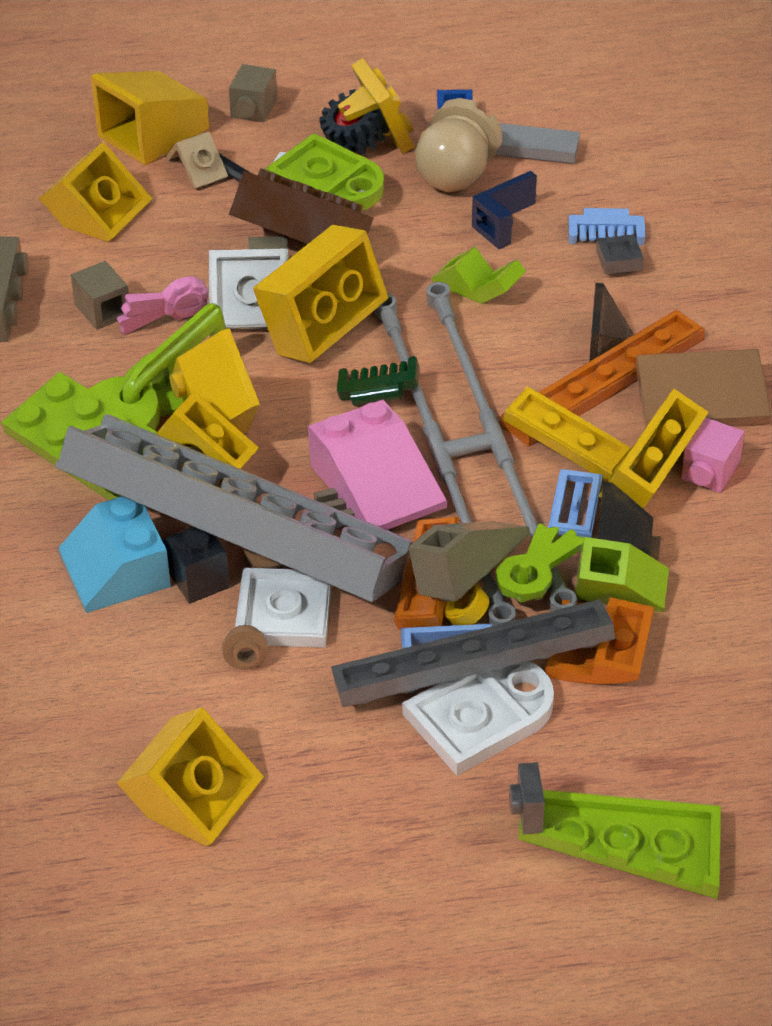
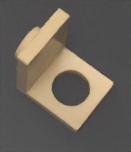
M209 131L176 142L166 155L168 161L178 157L181 158L195 190L222 181L228 177Z

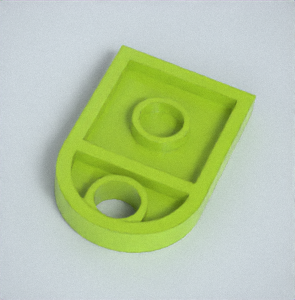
M315 133L266 167L267 171L363 205L361 211L374 206L379 202L384 193V175L376 163Z

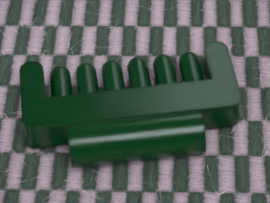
M412 356L408 359V364L406 361H401L398 373V365L396 363L390 364L389 374L388 366L383 364L380 366L379 376L378 368L372 366L369 378L368 369L362 368L360 379H358V370L353 369L351 375H349L348 370L342 368L338 372L336 390L340 400L351 399L353 406L366 405L380 400L402 399L403 390L418 387L420 371L418 360L415 356Z

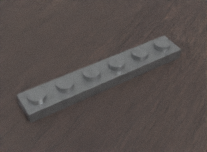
M601 599L331 666L343 708L355 704H367L375 699L399 693H411L419 688L442 682H455L466 676L490 670H503L510 665L534 659H546L554 654L578 648L594 647L601 642L615 639L613 622Z

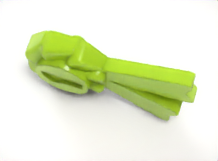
M541 523L538 524L527 553L507 557L497 567L496 581L502 595L514 598L520 603L543 598L552 584L550 569L581 551L584 537L577 536L576 532L571 529L558 539V527L547 528Z

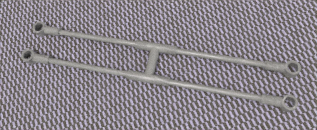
M434 282L426 289L427 303L431 308L436 309L441 323L447 328L480 410L479 419L485 433L445 442L438 423L433 421L420 384H418L417 388L411 389L424 423L423 432L440 478L448 487L461 522H472L456 481L457 473L451 458L492 449L499 468L504 470L525 525L529 527L532 540L537 523L513 467L515 461L494 410L489 408L456 327V317L450 305V288L446 283ZM388 294L389 298L374 310V316L382 320L387 335L392 337L400 362L406 361L408 364L410 357L401 336L402 328L397 317L396 298ZM557 567L550 569L552 573V584L548 589L550 593V612L577 605V596L574 591L566 588ZM490 571L482 577L484 584L482 590L489 597V624L495 626L515 621V608L511 604L506 603L501 589H499L497 581H494ZM563 599L571 601L569 604L561 605Z

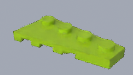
M543 790L545 802L543 833L523 834L520 819L518 840L718 899L720 888L721 806Z

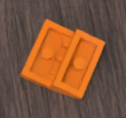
M610 597L606 611L613 622L615 639L601 642L590 648H578L554 654L552 657L547 658L545 673L552 679L586 684H616L638 681L655 607ZM563 599L562 605L569 604L571 601Z

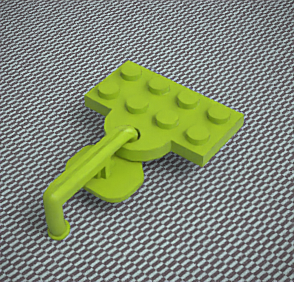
M214 303L204 306L157 349L144 356L126 372L125 377L116 376L102 380L87 389L59 371L1 421L4 432L53 465L60 458L68 427L74 426L85 431L100 426L103 416L106 414L157 434L155 429L159 425L160 416L173 414L184 402L182 397L176 398L169 378L170 374H173L177 357L199 345L209 335L212 337L221 330L226 329L221 307ZM67 473L107 500L122 497L117 493Z

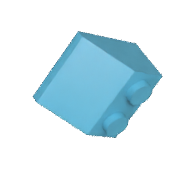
M124 496L95 504L58 548L60 557L86 613L171 587L167 550L145 505Z

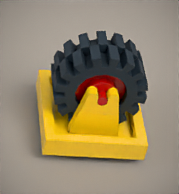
M364 58L353 63L351 67L361 88L357 91L355 89L349 90V96L346 97L344 93L339 94L340 100L336 102L332 99L328 102L330 108H323V116L320 117L319 122L326 139L354 153L358 151L360 155L366 154L365 148L370 147L371 150L377 147L375 142L379 141L382 143L386 135L390 136L402 154L414 148L415 146L409 136V133L414 131L404 112L399 114L400 110L398 107L402 104L392 86L385 89L388 85L378 67L371 69Z

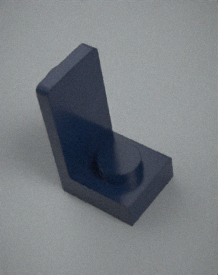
M532 171L526 172L472 197V228L499 250L511 244L512 214L536 202L537 175Z

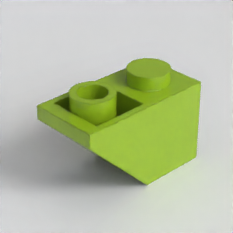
M584 537L579 558L575 594L577 600L591 602L601 599L602 603L608 604L609 598L612 597L655 607L654 611L664 612L669 568L630 543Z

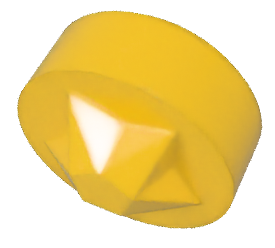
M475 584L457 601H446L444 615L453 625H473L487 611L489 597L478 584Z

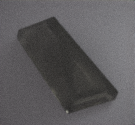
M595 282L589 362L635 335L604 283Z

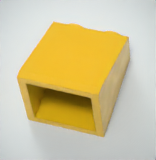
M160 71L95 73L90 76L98 137L145 166L170 152L176 142L197 136L209 129L207 98Z

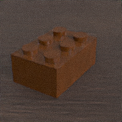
M261 168L258 175L243 171L229 212L231 216L307 244L332 224L365 230L368 235L373 221V217L361 213L363 205Z

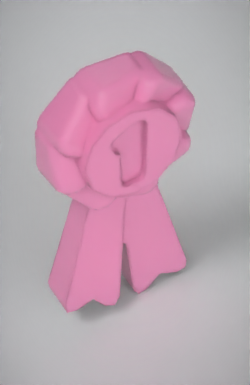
M188 276L174 280L162 293L125 295L126 302L121 307L124 314L117 317L122 334L126 335L166 314L177 321L183 318H192L208 304V289L202 280L194 276Z

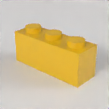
M673 388L605 485L599 497L634 521L655 494L709 412Z

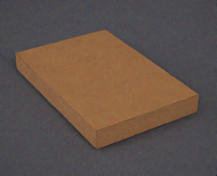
M759 349L636 356L635 366L645 427L673 388L707 410L709 413L706 418L729 426L770 424L772 415Z

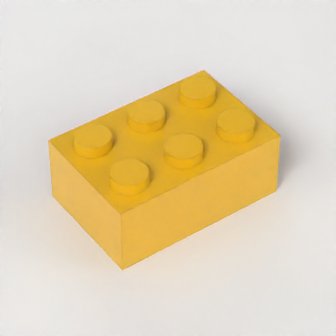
M333 224L253 287L277 354L312 363L389 298L367 232Z

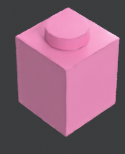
M705 417L685 447L681 479L721 493L740 463L745 431Z

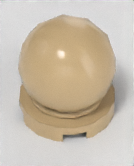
M463 98L446 101L434 114L430 127L421 133L415 149V163L417 170L429 186L448 193L466 190L482 177L486 164L495 157L503 141L502 129L493 114L489 118L483 111L475 107L477 102Z

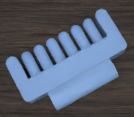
M583 208V215L569 216V243H577L578 232L579 239L582 242L587 240V232H589V240L591 242L596 240V232H598V238H606V232H608V237H614L615 232H617V236H623L625 233L627 235L635 233L638 245H644L645 220L643 216H629V209Z

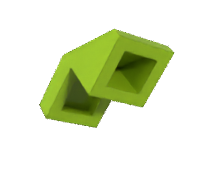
M476 246L453 257L431 279L433 282L446 283L450 291L483 304L507 292L524 275L526 270L519 260L516 259L493 271Z

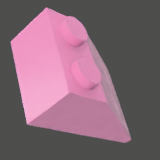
M384 400L368 403L363 407L337 416H331L326 420L308 426L311 468L330 489L334 488L338 492V499L343 498L346 502V508H351L356 518L388 530L447 508V500L404 421Z

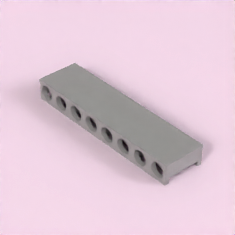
M104 415L100 426L85 431L74 426L68 427L60 458L55 464V467L370 602H373L402 582V573L409 554L408 547L412 544V540L112 415ZM182 463H184L183 468H182V472H181V471H180V468H181ZM222 478H224L222 481L221 488H219L218 483ZM263 493H270L264 494L262 496L260 505L256 503L257 497ZM307 509L302 512L300 521L295 520L297 512ZM341 526H349L344 527L342 529L340 538L334 536L335 530ZM383 542L390 543L397 550V553L387 560L386 557L374 553V548Z

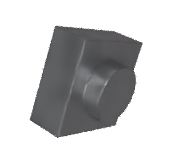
M634 234L597 238L596 252L605 274H621L643 270L644 257Z
M538 762L519 763L517 784H509L511 815L520 814L523 834L543 833L545 802Z

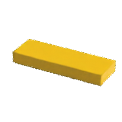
M528 386L504 413V421L587 471L603 474L602 480L607 483L631 449L630 446Z

